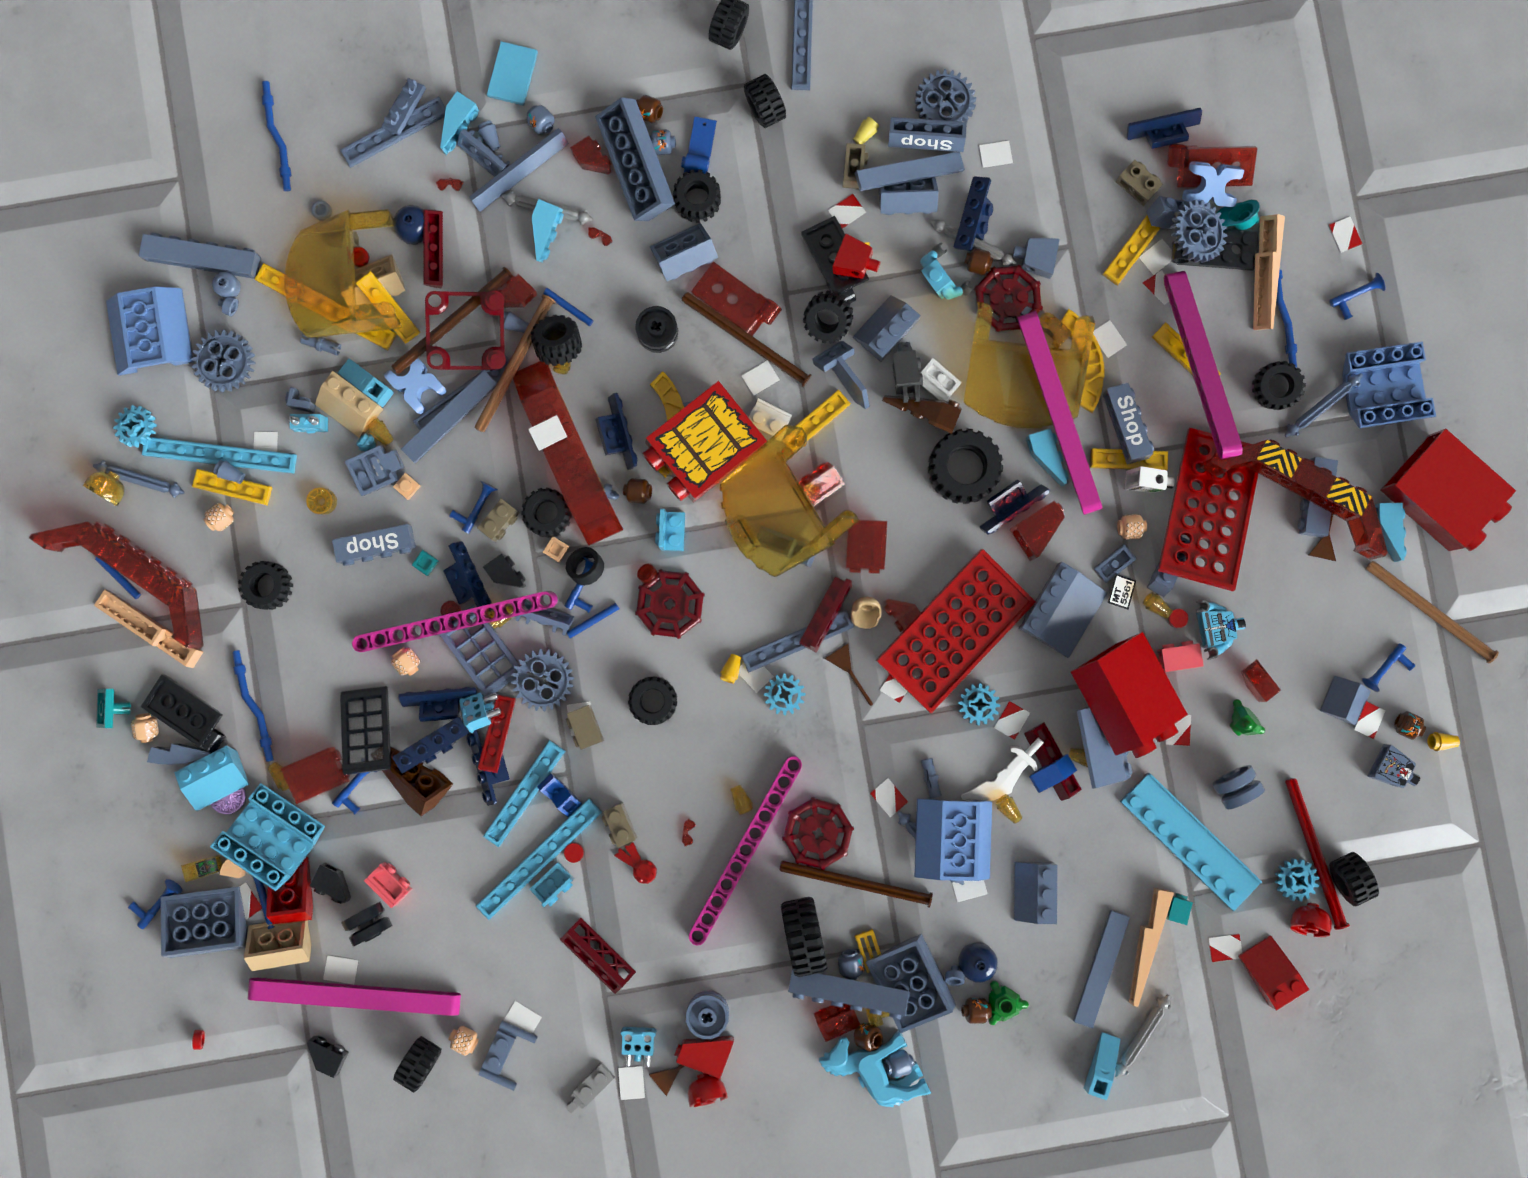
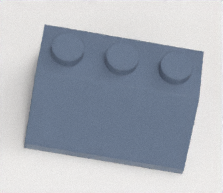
M932 177L880 187V213L893 215L894 213L912 214L922 212L930 214L937 212L939 191L936 178Z
M701 223L650 246L666 281L677 279L680 275L692 272L697 267L709 264L718 258L712 240Z
M890 295L857 331L853 338L877 360L882 362L919 321L921 315L906 302Z
M1015 862L1014 921L1034 924H1057V864L1053 862Z

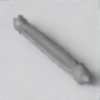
M513 190L508 194H502V198L506 200L508 206L516 203L520 207L534 210L538 199L523 195L516 196ZM550 203L563 209V218L579 220L580 225L593 221V218L588 215L585 209L579 213L576 209Z
M944 220L931 221L937 232L943 231L947 236L956 239L957 228L945 225ZM975 238L973 249L979 248L989 251L993 259L1002 260L1005 266L1016 264L1010 253L1004 254L1001 250Z
M1167 994L1165 997H1158L1156 999L1158 1006L1153 1008L1122 1056L1121 1063H1116V1078L1129 1074L1127 1067L1132 1065L1164 1015V1009H1171L1170 995Z

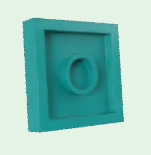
M97 689L96 727L113 728V714L129 715L131 709L122 708L131 707V703L114 702V689Z

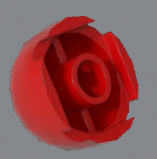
M1307 903V906L1297 908L1292 914L1290 929L1306 936L1307 933L1314 934L1313 937H1328L1332 929L1329 914L1324 909L1319 908V905L1316 903Z
M705 1073L697 1075V1080L693 1081L688 1088L689 1107L713 1104L716 1098H720V1101L728 1098L725 1085L721 1079Z

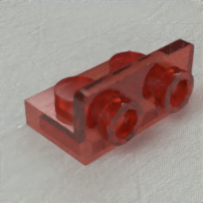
M829 462L820 464L816 471L805 475L798 483L814 506L845 485L835 467Z
M843 1004L842 1007L831 1005L814 1013L825 1042L850 1032L860 1025L855 1010L850 1009L851 1005Z

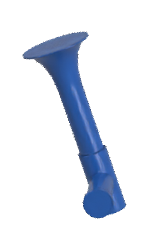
M1376 273L1375 278L1371 282L1330 299V304L1332 307L1339 305L1344 320L1353 317V315H1351L1346 302L1373 289L1385 291V282L1382 276Z
M480 481L483 486L481 495L469 517L466 518L455 510L449 516L464 524L462 531L468 534L472 530L488 496L493 491L498 490L483 481Z
M583 557L585 559V567L582 574L591 569L594 561ZM576 584L564 606L572 610L573 606L576 605L589 613L593 605L578 599L583 585Z
M1399 643L1372 677L1362 678L1365 686L1375 692H1379L1378 683L1397 659L1409 671L1415 667V664L1402 654L1406 650L1403 644Z
M370 772L357 773L351 782L332 801V804L339 808L343 803L355 815L360 810V807L347 797Z
M166 879L165 891L147 912L143 911L136 902L129 905L128 909H131L141 919L137 923L139 928L145 929L161 908V897L182 893V888L178 883Z

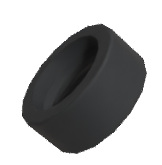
M582 547L571 553L566 561L565 569L570 578L577 584L583 586L590 585L601 577L604 571V561L593 548ZM583 557L593 558L594 563L589 571L584 574H576L578 565L585 560Z

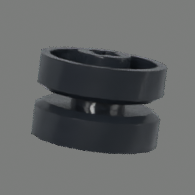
M652 306L643 310L636 320L635 330L639 342L645 349L654 353H662L675 345L679 330L675 316L670 310L662 306Z
M381 901L341 922L345 931H351L356 927L359 929L349 936L353 947L364 941L366 943L393 926L389 917L375 920V917L385 911Z

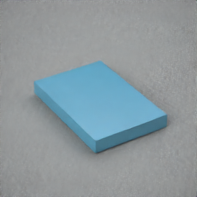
M501 41L487 96L524 106L538 51Z

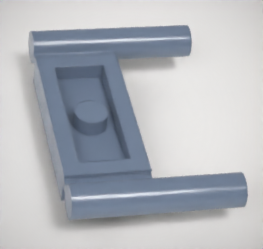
M502 1020L478 1075L514 1091L517 1083L499 1075L516 1037H521L535 1044L538 1036Z

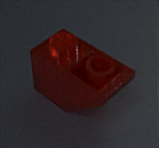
M587 136L570 147L573 156L582 169L608 175L612 173L610 169L612 164L607 155L603 156L601 154V147L596 139L592 140L590 136Z
M519 274L516 277H511L503 290H498L504 296V308H524L537 295L535 289Z
M892 599L884 601V609L889 616L893 615L896 622L894 624L899 632L904 631L921 613L915 604Z
M1257 659L1241 671L1247 688L1258 702H1267L1281 691Z

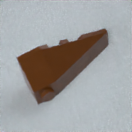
M884 395L882 399L883 402L902 411H911L910 414L916 418H927L929 424L951 434L962 410L959 407L960 403L951 399L947 402L945 400L920 398V401L915 402L913 397H909L906 403H903L901 396Z
M383 747L371 753L373 760L383 759ZM390 747L391 769L382 771L405 802L417 814L423 816L439 803L453 786V783L436 769L431 770L423 766V763H419L408 771L401 773L393 760V756L400 751Z

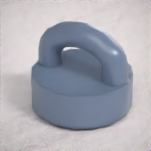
M607 483L604 485L600 498L601 502L607 503L608 499L616 500L619 498V494L611 490L613 485Z

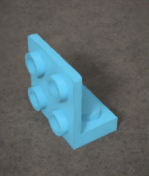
M660 508V513L656 514V525L659 527V532H656L655 544L663 551H684L685 513L666 512L665 509Z

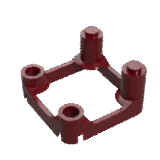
M495 290L490 292L430 291L425 297L426 358L429 367L436 370H497L505 365V300L502 293ZM431 295H438L441 298V304L438 307H432L429 304L428 300ZM449 296H480L481 307L487 314L500 315V347H490L485 350L482 355V366H450L448 352L444 348L430 346L429 315L443 313L448 307ZM437 353L442 356L443 362L441 365L434 366L431 364L430 357L433 354Z

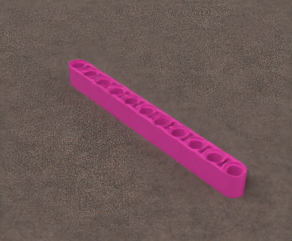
M1185 271L1165 274L1164 286L1220 459L1242 455L1241 440Z
M1033 311L1017 317L1082 512L1085 515L1103 509L1037 312Z
M552 591L539 592L358 635L353 639L352 646L357 652H366L552 608L557 604L558 598ZM545 595H548L550 597L549 605H546L543 602V597ZM527 599H529L532 603V607L530 609H527L525 607V601ZM508 603L513 606L511 614L506 610ZM490 608H492L495 612L493 618H491L488 615V610ZM472 612L476 615L475 622H472L470 620V614ZM453 617H456L458 620L456 627L451 621ZM435 621L439 623L438 631L433 627ZM417 625L421 628L420 635L415 631ZM398 630H401L403 633L402 639L397 636ZM380 634L385 638L384 643H381L379 640ZM362 639H365V640H366V642H367L366 647H363V646H362V644H361Z
M790 756L785 760L689 933V940L693 945H701L707 939L802 768V762L798 757ZM792 759L797 760L799 763L796 770L788 768V762ZM785 776L789 779V784L786 787H781L778 784L780 777ZM771 794L779 795L780 800L778 803L772 804L769 801ZM766 810L770 813V818L767 821L760 819L759 814L761 811ZM758 828L761 834L759 837L754 838L750 835V830ZM749 845L751 852L747 855L742 854L740 851L741 846ZM739 862L742 868L740 871L735 872L731 869V864ZM729 879L732 882V886L728 889L723 888L721 885L722 880ZM719 896L723 902L721 905L716 906L712 903V898ZM705 913H709L712 915L713 920L709 923L704 922L702 916ZM694 931H701L703 938L697 940L693 937L692 933Z
M257 977L249 979L247 999L264 1002L454 1016L459 1015L461 994L456 992Z

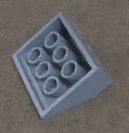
M1060 562L1055 567L1037 597L1036 603L1031 607L1019 629L1069 658L1106 597L1107 592L1079 571L1064 562Z
M1090 707L1077 710L1092 789L1131 778L1132 767L1127 760L1128 752L1115 756Z
M240 887L161 897L162 957L175 958L243 949L246 947L247 924Z
M922 934L910 938L866 961L876 985L910 992L906 1016H901V1019L893 1018L900 1033L953 1012L956 1003Z

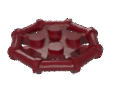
M1021 265L1010 267L993 266L978 285H975L976 314L994 327L996 332L1021 330L1017 317L1020 316L1026 307L1031 308L1029 313L1036 311L1038 314L1043 310L1040 294L1041 283L1022 269ZM1014 274L1012 279L1001 280L1000 275ZM1018 276L1025 280L1029 286L1025 288L1017 281ZM994 278L996 285L991 290L987 289L986 286ZM1033 290L1034 303H1029L1027 292ZM984 295H988L990 301L989 306L986 307L984 306ZM1004 295H1011L1013 302L1009 301L1006 303ZM993 311L997 316L1000 317L999 321H997L988 312ZM1010 317L1016 319V322L1004 323V319Z
M660 569L649 580L638 586L639 593L635 615L645 624L651 632L650 635L680 639L682 635L696 624L701 623L703 597L705 594L694 583L689 573L663 571ZM666 579L680 580L678 585L666 584ZM658 581H661L662 586L654 592L649 589ZM685 583L693 592V595L688 596L682 589ZM646 594L651 596L650 607L644 608ZM671 598L672 602L675 603V606H672L671 609H668V607L664 605V603L668 602V600ZM690 600H695L694 614L688 612ZM652 612L658 619L655 625L646 613ZM688 616L690 620L679 628L677 622ZM662 622L671 623L674 629L660 628Z
M811 797L809 801L788 812L789 816L782 841H785L797 864L802 863L825 870L827 866L842 857H847L854 826L850 824L839 803L835 804ZM817 807L831 811L829 815L817 813ZM812 808L813 814L807 818L802 819L799 816ZM835 815H837L843 827H836L832 820ZM795 820L800 822L798 834H792ZM817 828H821V832L824 833L819 839H816L815 835L812 834L813 830L816 831ZM838 833H844L841 847L836 844ZM799 838L801 844L804 847V849L801 852L798 850L793 840ZM831 848L837 851L826 859L824 858L823 853ZM807 851L819 854V860L806 857Z

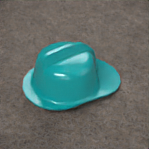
M1251 199L1236 203L1234 207L1224 206L1217 213H1221L1219 216L1220 220H1225L1222 226L1233 225L1239 230H1246L1259 222L1257 212L1259 211L1260 204L1257 200Z

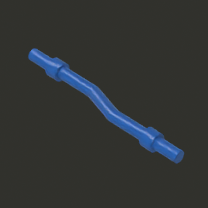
M263 81V95L261 98L262 105L265 107L266 126L279 147L281 164L279 173L280 177H282L283 191L289 192L291 191L290 177L292 175L291 168L288 166L287 147L274 125L272 109L274 100L270 91V82Z
M1279 268L1276 304L1285 327L1287 344L1285 352L1288 354L1289 364L1293 363L1296 365L1295 368H1297V344H1294L1292 321L1283 300L1281 284L1283 275L1282 270Z
M240 650L233 651L232 655L235 664L233 669L234 674L238 678L242 699L257 718L261 736L259 740L260 746L263 747L266 762L273 761L271 749L273 744L271 737L268 735L264 714L249 695L245 677L246 668L242 664Z

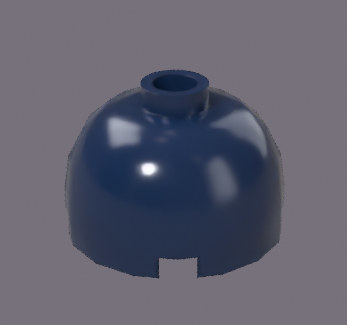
M404 206L394 216L393 226L395 233L403 242L417 245L423 241L424 215L423 209L418 206Z
M977 942L968 944L961 950L958 962L960 971L963 972L968 980L983 983L995 975L998 959L995 952L988 945Z

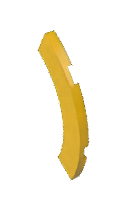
M1068 309L1058 327L1063 329L1072 338L1083 360L1084 382L1076 404L1093 413L1102 393L1104 379L1103 355L1095 335L1086 326L1087 324L1076 313Z
M662 371L650 386L660 397L668 421L682 410L684 405L675 385ZM664 466L658 470L665 478L669 475Z

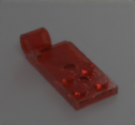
M1172 144L1168 147L1167 166L1179 168L1177 187H1198L1201 183V176L1189 170L1190 162H1207L1211 166L1216 162L1227 165L1239 162V167L1244 169L1243 177L1241 179H1231L1227 182L1226 186H1252L1257 147H1198L1197 145Z
M715 262L711 264L691 291L694 296L751 336L756 333L763 322L771 325L782 311L781 307L774 301L760 293H756ZM715 284L722 285L723 290L720 293L713 292L712 287ZM730 295H735L738 297V302L730 304L727 299Z

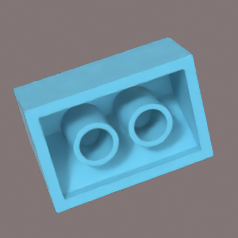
M225 746L174 772L180 790L196 811L249 785L238 751L229 746Z

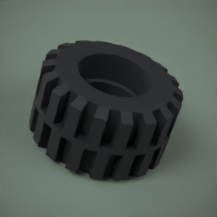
M721 0L710 24L709 41L732 50L739 42L749 16V4L740 0Z
M763 74L744 84V93L748 104L762 127L766 129L786 118V109L781 95L767 74Z
M699 169L698 172L690 170V174H687V172L683 173V178L679 176L677 184H674L673 191L677 212L681 213V217L684 219L687 217L690 222L693 219L696 220V223H700V219H703L705 222L708 221L707 217H714V212H718L719 205L721 204L720 186L716 183V178L714 176L710 177V173L707 171L703 174V171ZM699 188L708 193V198L701 204H692L686 199L687 194L691 190Z
M827 290L825 294L823 291L819 292L817 296L814 295L804 311L803 323H806L804 328L806 331L809 330L808 335L810 337L815 336L814 340L817 342L819 339L825 344L827 341L830 344L834 343L835 339L839 341L842 339V336L845 337L851 326L853 308L849 307L851 303L849 300L845 301L843 294L841 297L838 296L839 292L835 291L834 294H831V290ZM824 309L831 310L837 315L839 322L832 325L826 324L820 320L818 312Z
M565 315L547 316L544 320H539L538 324L533 326L531 340L536 356L541 362L547 365L552 364V366L560 364L561 366L566 362H572V359H576L578 357L577 354H580L582 341L578 326L575 321H572V318L565 317Z
M1277 361L1262 367L1255 374L1254 377L1256 378L1252 382V385H1254L1252 392H1255L1256 395L1254 398L1259 400V404L1266 406L1267 409L1281 410L1294 406L1296 402L1301 400L1300 396L1304 395L1305 392L1303 387H1306V383H1303L1305 376L1300 374L1301 369L1295 368V364H1289L1287 361ZM1277 374L1284 376L1288 381V391L1282 397L1274 396L1269 390V381L1272 376Z
M547 487L546 489L538 488V491H532L531 495L525 498L526 502L522 504L523 511H521L522 520L533 533L541 537L550 538L554 535H560L559 533L564 532L566 526H569V520L572 518V509L569 501L557 490ZM545 502H552L557 507L556 518L547 524L539 522L536 516L538 507Z
M269 561L254 562L252 566H247L245 568L247 571L242 572L240 575L243 577L242 580H238V584H241L238 590L243 593L241 598L247 600L245 603L257 609L274 610L276 607H282V603L289 600L287 596L292 595V591H290V587H293V583H290L292 577L287 574V569ZM269 574L273 578L274 588L268 596L263 597L258 591V582L263 576Z
M646 677L639 680L633 685L628 695L629 710L634 715L633 717L647 725H658L669 720L673 713H675L678 703L674 687L667 680L660 677ZM648 690H658L664 696V705L657 712H649L642 705V696Z
M1350 852L1330 862L1332 879L1341 895L1352 906H1359L1379 896L1377 880L1369 865L1360 855Z
M420 1036L404 1056L394 1074L393 1080L411 1092H416L437 1062L442 1048Z

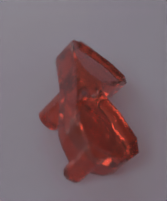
M452 178L439 179L436 182L441 191L447 185H451L453 189L459 191L464 183L460 179Z
M595 227L588 228L589 238L601 237L604 246H608L613 242L611 236L602 232V230Z
M690 819L684 822L682 835L684 846L693 843V838L688 834V831L692 830L696 824Z

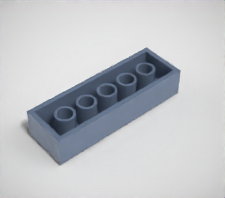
M621 97L597 114L595 118L634 221H650L675 205L636 99Z

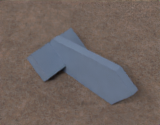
M840 341L812 358L813 365L826 372L831 368L858 405L864 409L870 407L867 389L845 362L847 358L855 354L853 347L844 341Z

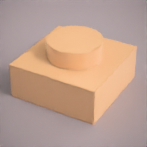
M404 473L393 486L407 500L421 487L407 473Z
M552 536L543 553L560 563L570 546Z

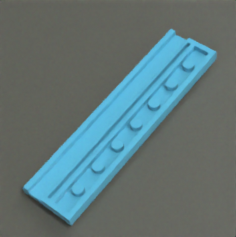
M1146 774L1120 801L1232 911H1235L1262 883L1244 863L1152 774Z

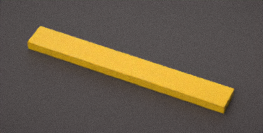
M265 263L262 264L255 277L257 282L387 351L397 336L395 332L355 311L352 312L350 308Z

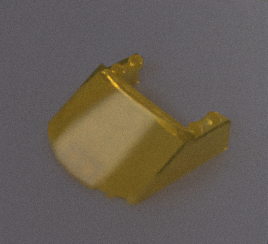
M389 209L350 213L349 210H346L302 229L295 238L285 267V295L295 323L307 338L402 328V324L396 316L395 308L392 304L381 302L356 305L352 230L392 227L394 218Z
M978 302L971 340L964 403L978 412L979 415L1006 426L1029 429L1053 425L1026 344L989 340L993 311L989 304ZM1082 315L1076 319L1070 350L1049 347L1073 419L1077 418L1079 414L1095 328L1093 316Z
M791 425L783 426L720 484V491L723 492L721 506L722 509H725L727 518L725 522L735 544L747 559L756 564L758 569L764 570L774 577L785 573L836 544L834 542L859 521L853 511L846 510L825 527L786 463L807 444V435L804 429Z

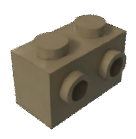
M846 144L842 188L859 189L855 172L863 170L864 164L867 165L868 153H865L866 145Z
M1135 159L1116 180V183L1143 207L1163 185L1158 176L1151 174L1146 170V166L1143 163L1137 162Z
M501 498L477 529L496 542L504 537L506 534L505 530L509 525H513L518 519L517 515L520 512Z
M591 705L567 713L566 723L569 729L574 731L573 741L576 747H580V750L604 741Z
M623 802L603 811L604 815L601 817L604 825L610 828L611 833L609 837L613 845L616 844L617 848L637 839Z

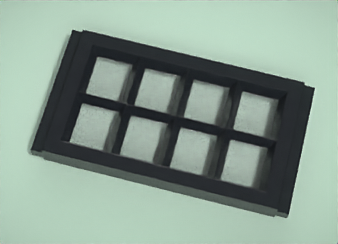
M388 687L341 692L343 775L391 769Z

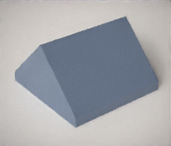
M1334 676L1320 711L1356 726L1371 691L1361 683Z

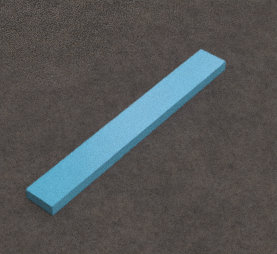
M151 437V441L146 439V445H143L142 455L148 457L215 465L222 460L228 461L234 467L295 474L297 460L296 454Z
M589 798L482 899L476 907L490 920L588 827L602 811Z

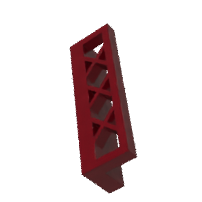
M837 577L834 578L799 642L800 645L817 653L852 589L851 580L846 578L843 581Z
M582 918L560 938L614 994L623 988L636 973ZM578 925L585 930V936H580L575 931ZM590 940L596 941L599 944V950H594L590 946ZM604 954H609L613 958V964L607 963L604 960ZM618 968H623L629 973L625 979L618 974Z

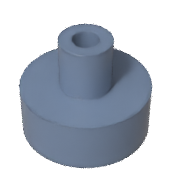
M227 297L225 300L219 299L218 306L222 307L223 314L231 317L236 313L239 304L238 299L234 297Z
M951 966V970L945 973V982L948 985L960 986L965 983V975L962 971H959V966Z

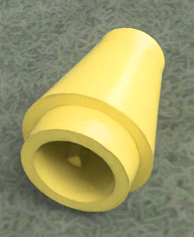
M867 117L866 120L863 119L853 140L857 144H864L878 132L879 124L870 117Z

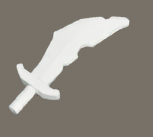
M1037 738L1026 751L1021 747L1010 746L1011 752L1017 755L1007 765V768L999 771L994 781L986 780L969 792L963 793L961 798L965 801H994L1011 793L1020 774L1028 765L1032 766L1034 771L1038 770L1036 762L1031 756L1044 742Z

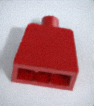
M845 234L833 263V274L862 279L867 269L878 272L881 261L872 259L873 248Z

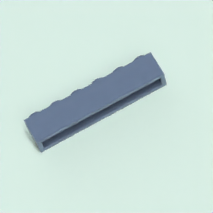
M153 232L150 235L143 234L139 257L148 262L215 273L229 272L234 276L255 279L261 257L255 253V250L250 248L239 250L232 245L221 247L213 242L202 244L195 239L184 241L176 236L166 238L161 234Z
M793 969L788 990L789 993H793V998L804 1000V996L812 997V1001L817 1003H823L824 1000L831 1001L832 1006L837 1007L847 1004L851 1005L850 1009L857 1011L867 1008L870 1009L869 1013L877 1015L887 1012L889 1017L896 1019L906 1016L910 994L909 991L819 973L797 977L794 975Z

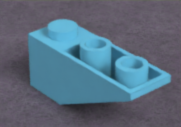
M458 91L446 105L440 146L445 155L449 151L454 150L460 132L463 129L467 130L470 122H473L478 116L479 109L476 103Z
M538 199L532 214L536 261L543 263L550 254L549 245L556 238L557 232L555 229L557 224H561L564 214L562 213L563 209Z
M350 358L338 372L339 375L381 407H384L394 394L391 389Z
M1051 429L1028 435L1026 441L1031 457L1061 487L1066 485L1069 477L1066 469H1063L1061 464L1063 457L1061 452L1057 451V437L1055 433H1052Z
M1378 503L1372 505L1373 525L1394 562L1404 561L1407 550L1404 546L1406 529L1403 527V519L1405 518L1403 503Z
M1101 1032L1083 1087L1088 1094L1104 1100L1108 1099L1114 1080L1120 1038Z

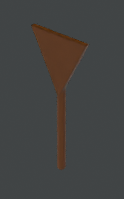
M1333 501V504H1332V512H1331L1329 533H1330V528H1331L1332 519H1333V515H1334V510H1335V506H1336V502H1335V501ZM1330 534L1322 537L1308 556L1336 561Z
M849 644L826 657L825 660L849 673L868 704L872 706V701L851 670Z
M680 1064L676 1068L649 1074L666 1097L679 1070L684 1065Z

